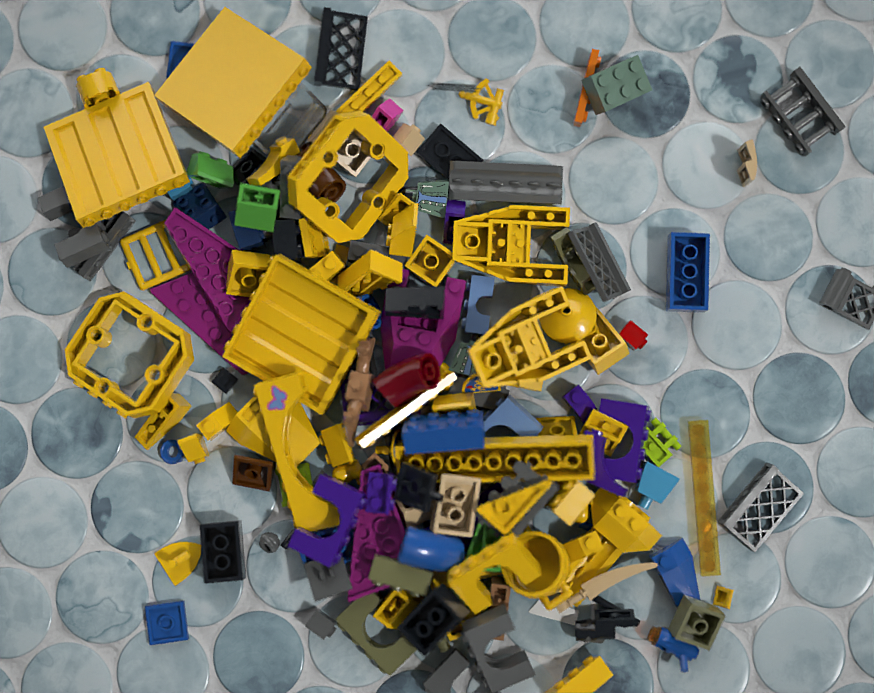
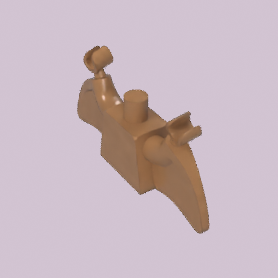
M368 337L365 341H359L360 347L356 349L358 353L356 372L351 371L345 396L348 410L343 413L345 420L342 424L346 426L347 441L350 447L355 445L354 438L356 437L361 411L369 412L374 388L372 380L376 377L375 375L368 374L376 340L374 337Z

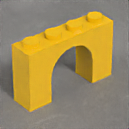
M513 532L503 536L496 543L485 547L481 552L468 557L466 561L453 566L447 571L448 584L475 614L492 605L490 592L478 579L485 569L492 566L507 567L516 574L524 585L541 576L538 561Z

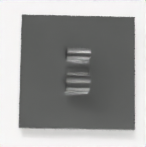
M343 556L340 562L332 567H328L316 560L304 564L315 602L353 589Z

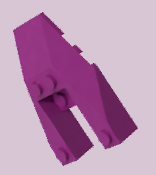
M402 269V283L396 284L394 282L388 284L387 288L392 286L408 288L410 271ZM447 277L444 319L386 316L385 292L381 317L382 323L380 326L385 370L406 358L424 353L434 355L439 366H441L456 340L466 291V280Z

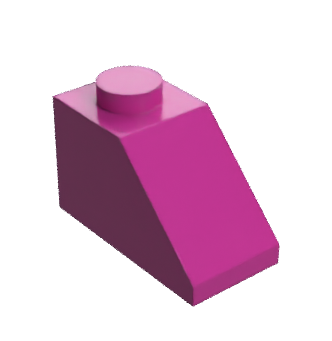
M389 98L377 107L372 118L388 132L395 125L404 110Z

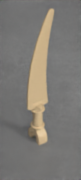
M653 562L628 565L600 574L581 585L583 590L580 589V592L571 596L556 608L561 613L569 607H573L572 605L580 600H586V597L591 601L618 582L643 571L656 568L658 564Z

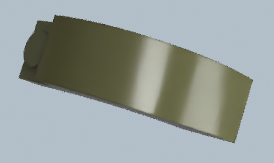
M566 227L551 236L554 244L553 247L562 264L568 265V274L582 293L587 295L596 288L568 235L570 230Z

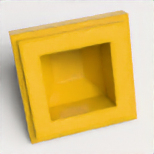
M716 586L713 605L730 609L734 590Z

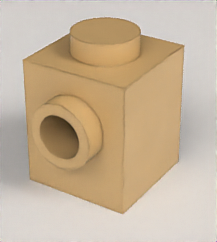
M405 123L402 124L393 136L408 151L409 156L415 153L425 139L420 134L421 130L413 124L409 126Z

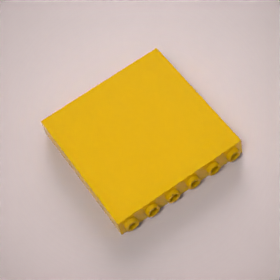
M224 7L154 96L170 110L241 158L255 139L260 136L266 125L272 121L273 116L285 104L288 97L297 89L303 78L308 75L312 67L304 57Z

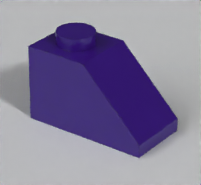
M447 199L443 244L453 245L454 221L464 219L466 201Z
M579 384L562 397L583 424L593 409L598 411L593 401Z

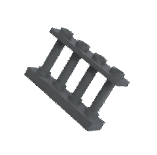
M798 67L789 75L791 77L790 82L772 95L765 91L760 96V102L765 109L771 112L774 122L780 124L783 128L784 135L793 141L796 151L806 157L812 152L809 146L829 132L835 136L846 126L803 69ZM794 87H798L802 92V96L781 110L775 101ZM810 102L814 111L795 125H792L786 116L804 103ZM817 117L822 118L825 126L804 141L798 131Z

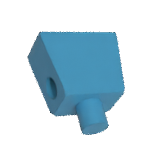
M644 461L641 480L638 479L635 491L642 494L638 506L648 510L652 501L662 504L680 478L648 461Z

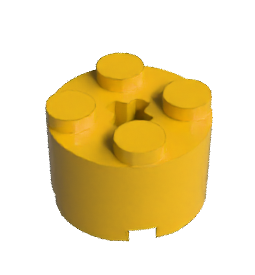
M98 68L93 73L81 75L76 79V88L85 109L120 94L112 73L106 71L105 68Z

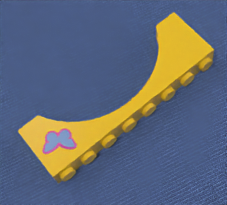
M299 371L255 384L254 396L260 404L259 412L266 424V435L270 437L271 452L276 457V468L278 473L281 474L283 480L282 488L288 497V508L292 511L294 517L293 525L295 529L302 527L312 532L340 525L341 516L338 508L332 502L312 493L314 487L302 476L291 455L288 439L291 414L298 400L309 389L304 371Z

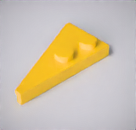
M547 479L480 505L476 511L506 535L552 485V482Z

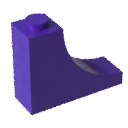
M592 428V431L586 430L584 435L593 434L595 477L594 480L584 481L625 497L628 489L613 479L605 463L604 448L607 438L602 436L603 432Z

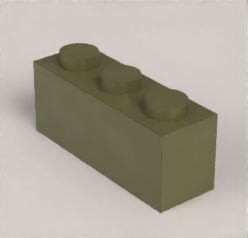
M375 553L368 579L372 580V584L383 586L384 583L390 585V588L395 591L402 592V589L410 591V595L421 597V595L426 596L433 572L432 570L397 563V559Z

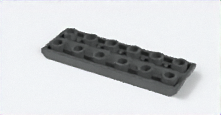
M450 161L448 200L561 205L563 166Z

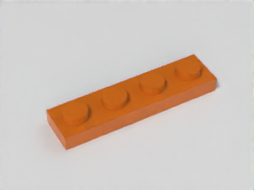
M591 50L584 78L593 75L595 68H599L602 58L598 56L600 50ZM582 86L573 126L581 127L582 122L586 123L588 111H585L586 105L590 104L584 86Z

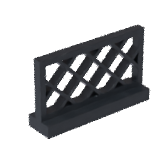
M327 7L323 8L313 86L321 87L323 85L356 91L360 88L368 16L333 11ZM334 16L342 17L345 24L337 28L333 23ZM354 20L363 21V27L358 31L350 24ZM348 25L354 34L346 39L340 31ZM336 33L343 40L337 47L331 41V37ZM356 36L361 44L354 50L348 41ZM344 44L351 50V53L346 57H343L338 50ZM333 52H336L341 58L335 65L329 60V55ZM354 54L358 59V65L352 68L346 59ZM342 62L349 69L343 76L336 69ZM332 70L339 77L335 82L326 81L327 74ZM352 73L356 78V85L348 84L344 78Z

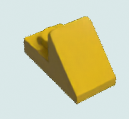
M402 193L395 194L390 204L378 217V220L388 227L389 223L392 224L394 215L411 206L414 202Z

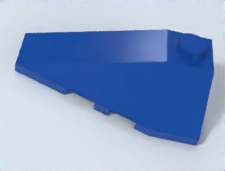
M683 538L649 555L652 563L658 564L655 569L676 608H678L683 595L700 600L693 556Z

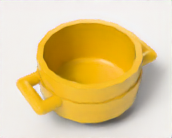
M527 525L523 530L524 533L520 534L517 538L538 561L541 576L524 585L511 569L502 566L501 570L506 583L516 593L530 599H540L546 610L550 611L573 594L566 583L570 574V558L566 548L554 536L540 531H532L530 526ZM560 590L563 591V593L555 597L553 600L550 601L548 599V597L557 594Z

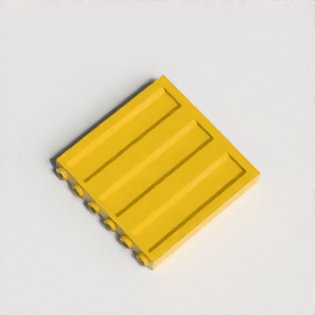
M149 82L44 126L75 218L83 228L93 226L103 219H109L117 213L127 211L140 203H146L154 197L162 196L168 191L183 187L190 182L159 101L154 96L155 91Z
M277 254L268 261L267 266L269 268L266 273L261 275L258 281L260 285L251 294L249 306L245 307L242 311V319L239 324L235 325L232 331L234 335L231 341L228 340L223 348L225 352L222 357L263 381L304 371L309 389L298 401L323 415L328 411L358 356L356 349L360 347L359 341L367 339L381 311L284 255Z

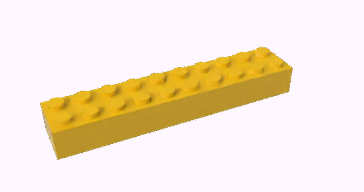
M593 434L485 437V448L415 454H405L403 440H399L395 445L397 474L400 471L401 463L407 461L438 474L436 483L440 482L442 473L481 478V482H501L505 476H510L514 479L517 475L514 471V464L517 461H522L525 464L529 461L532 464L530 467L541 477L545 474L550 481L594 480L595 477Z

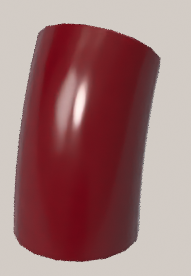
M431 353L419 354L390 366L376 376L372 382L385 398L397 408L411 397L437 388L441 377L440 366L435 356Z

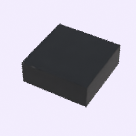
M223 367L212 380V383L225 394H228L239 379Z

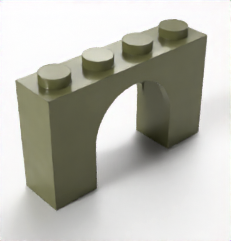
M377 591L354 600L335 620L337 621V626L342 631L348 632L352 642L357 646L360 645L364 649V654L378 664V669L383 674L387 673L391 676L417 649L403 634L390 644H380L369 637L365 628L366 618L384 599L382 594Z

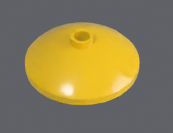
M564 288L570 305L539 318L542 330L549 338L559 343L570 344L583 340L592 332L596 324L597 313L595 305L588 295H584L582 291L577 289ZM569 309L570 312L566 314L564 310Z

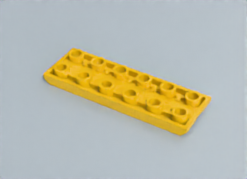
M619 496L646 521L650 520V517L628 498ZM597 530L596 532L604 549L570 562V574L566 583L573 592L572 596L580 592V589L583 590L581 587L583 583L607 572L623 553ZM584 599L575 603L574 606L578 607Z

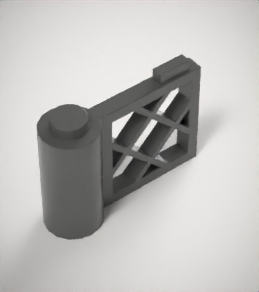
M846 268L836 269L819 304L870 330L874 322V309L873 311L871 310L874 308V305L870 306L867 296L874 295V285L871 288L855 279L851 275L852 272ZM854 285L860 287L862 295L854 297L852 292ZM863 297L866 308L858 310L855 300ZM851 301L854 312L846 313L842 309L845 303ZM867 310L869 315L867 323L861 321L860 312Z

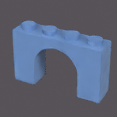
M511 395L507 398L503 396L495 404L498 408L494 412L489 410L484 416L485 434L489 428L495 425H505L512 428L519 436H537L544 427Z

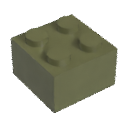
M683 595L668 630L675 639L710 651L726 616L717 606Z

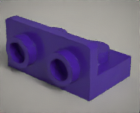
M369 472L365 512L389 515L390 511H394L395 499H391V491L396 489V479H393V474Z

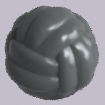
M266 532L261 536L259 545L265 552L274 553L280 546V540L278 535L273 532Z

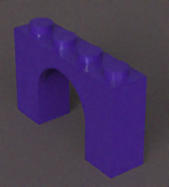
M601 398L599 412L625 423L633 434V446L627 455L619 459L605 458L607 469L613 479L637 483L638 479L641 480L643 468H640L641 460L644 461L646 449H643L644 441L648 440L649 430L646 429L647 422L651 421L652 411L649 410L650 407L647 405Z
M320 474L312 493L329 500L338 508L341 516L340 526L331 537H321L302 527L296 528L288 547L328 567H332L340 562L343 555L340 552L343 546L348 544L351 537L349 532L351 528H355L359 519L357 517L358 512L363 510L367 499H365L366 493L327 474Z

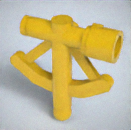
M485 78L476 86V88H481L475 89L476 92H459L460 98L471 101L470 109L474 119H478L480 114L488 112L485 123L496 126L499 120L497 113L503 105L501 100L504 90L497 88L494 97L488 86L489 80ZM484 87L486 88L490 98L479 95L480 91ZM476 103L487 105L488 107L477 111Z

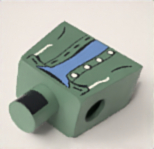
M449 180L418 182L417 190L406 189L405 196L411 201L418 203V211L445 218Z
M471 333L468 344L460 343L449 371L469 377L476 373L468 350L482 337L481 335Z

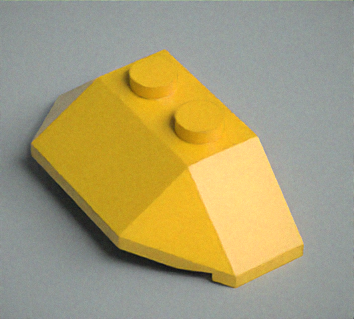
M599 488L595 492L593 505H591L593 527L621 552L648 551L661 538L662 535L619 496L603 488Z

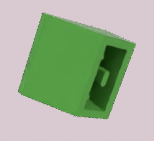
M240 184L234 226L273 232L280 190Z

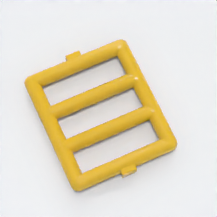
M167 219L120 240L121 247L128 261L126 263L128 269L132 270L139 289L142 291L191 270L187 263L180 266L164 231L165 226L163 224ZM155 232L159 236L173 269L164 274L160 270L146 237ZM140 240L155 275V278L144 281L129 246L130 243Z

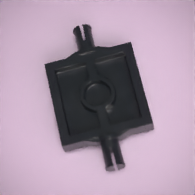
M407 461L401 463L400 471L397 475L393 474V479H396L393 499L421 512H429L433 499L442 503L445 495L435 492L438 474Z

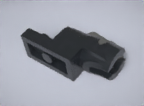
M634 609L594 610V620H575L576 641L603 643L604 640L615 639V627H635Z

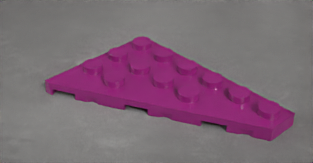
M174 208L163 225L226 329L232 334L235 325L239 324L242 319V311L251 302L249 300L250 297L226 294L228 264L232 250L239 249L177 208Z
M193 273L150 289L156 298L221 357L225 352L223 348L228 340L231 341L234 334L228 332ZM225 359L241 375L249 374L246 370Z
M380 464L361 470L359 490L366 493L365 499H367L369 472L383 473ZM395 503L394 511H390L389 515L365 512L366 504L363 510L358 512L357 517L359 519L355 526L350 582L353 589L348 590V602L391 587L384 583L383 586L372 584V580L368 579L375 553L393 559L398 558L405 530Z

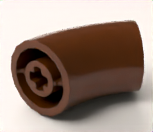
M307 142L300 146V152L295 156L303 157L312 144ZM325 167L307 191L317 200L325 197L335 203L344 194L346 183L333 167Z

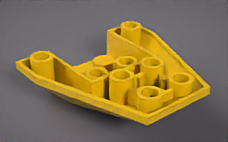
M254 396L234 416L226 431L240 445L277 462L275 455L271 452L270 437L265 432L266 424L264 418L261 417L259 412V401ZM299 401L291 414L288 429L289 447L297 467L321 443Z

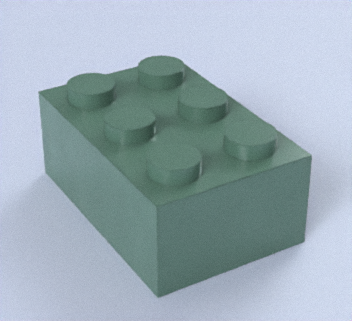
M638 55L581 80L595 115L607 112L652 91Z

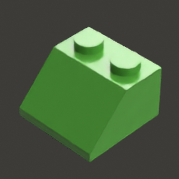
M201 151L191 155L186 171L188 177L219 189L233 188L234 185L233 166L227 165L228 162L220 158L214 160L210 158V154Z

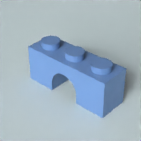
M472 275L471 280L467 279L466 291H470L469 299L465 298L464 310H467V317H463L461 327L465 329V334L473 333L483 336L488 332L490 316L479 313L476 303L482 298L492 299L494 277Z

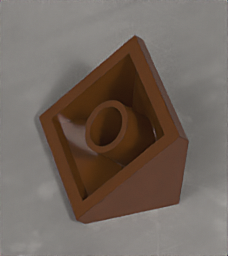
M235 455L232 484L270 492L276 462Z

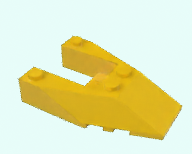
M510 205L502 209L454 221L452 260L508 282L565 287L568 283V265L530 263L531 229L563 230L566 227L569 228L570 208Z
M563 286L548 290L512 308L468 350L482 387L543 382L592 359L585 340L576 341L550 353L537 319L570 305Z

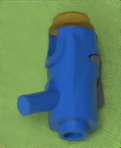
M652 626L649 631L647 641L668 654H674L679 659L681 672H688L687 661L690 662L692 659L695 660L697 658L699 648L675 639L666 627Z

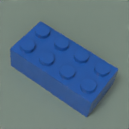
M671 232L668 235L666 311L702 313L708 311L710 233Z
M471 409L467 412L449 411L444 414L431 412L428 415H408L404 421L402 432L405 454L485 448L483 411Z

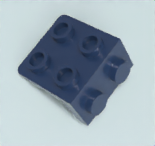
M200 183L193 190L173 202L175 208L208 230L227 218L205 183Z

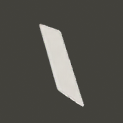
M538 600L529 610V613L575 625L579 610L568 608L559 613L555 607L548 611L542 602Z

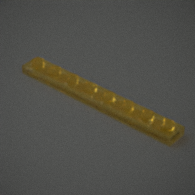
M708 420L688 421L700 576L721 575L709 424Z

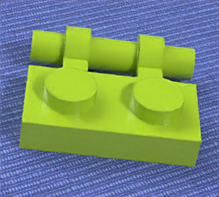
M655 417L650 422L655 427L654 430L651 431L646 426V429L649 430L648 440L644 441L643 449H646V456L655 466L660 467L673 455L668 450L670 446L676 451L682 446L677 441L678 438L675 435L672 436L665 428L666 425ZM659 433L667 440L664 444L656 437Z

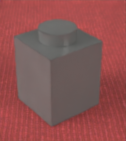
M319 608L305 625V627L323 640L326 636L330 638L337 629L334 627L336 621Z

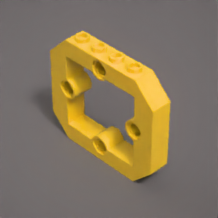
M362 111L335 114L287 176L288 202L335 242L342 243L362 239L370 231L371 226L384 209L390 204L395 194L403 188L407 181L408 151L370 115ZM354 131L363 140L361 143L363 154L377 160L383 158L389 166L374 186L364 192L361 203L344 223L338 218L340 213L338 204L325 197L317 200L307 190L325 167L330 168L337 163L338 149L351 132Z
M125 291L98 298L65 348L68 376L74 379L73 383L82 389L86 387L88 389L87 393L91 396L102 398V403L107 407L118 409L116 413L123 418L129 416L135 419L160 413L194 362L190 333ZM123 309L137 318V326L141 331L149 335L160 333L174 342L159 366L151 365L146 369L145 379L148 384L137 400L121 391L116 382L102 378L86 367V364L98 347L106 348L111 344L112 335L109 330ZM152 320L151 326L147 327L149 321ZM160 372L159 378L155 380L156 374ZM106 386H109L108 391L105 392Z

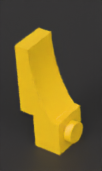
M283 136L275 140V143L269 147L271 151L265 162L254 174L247 178L249 185L262 186L280 174L281 160L288 155L295 156L300 152L295 138Z

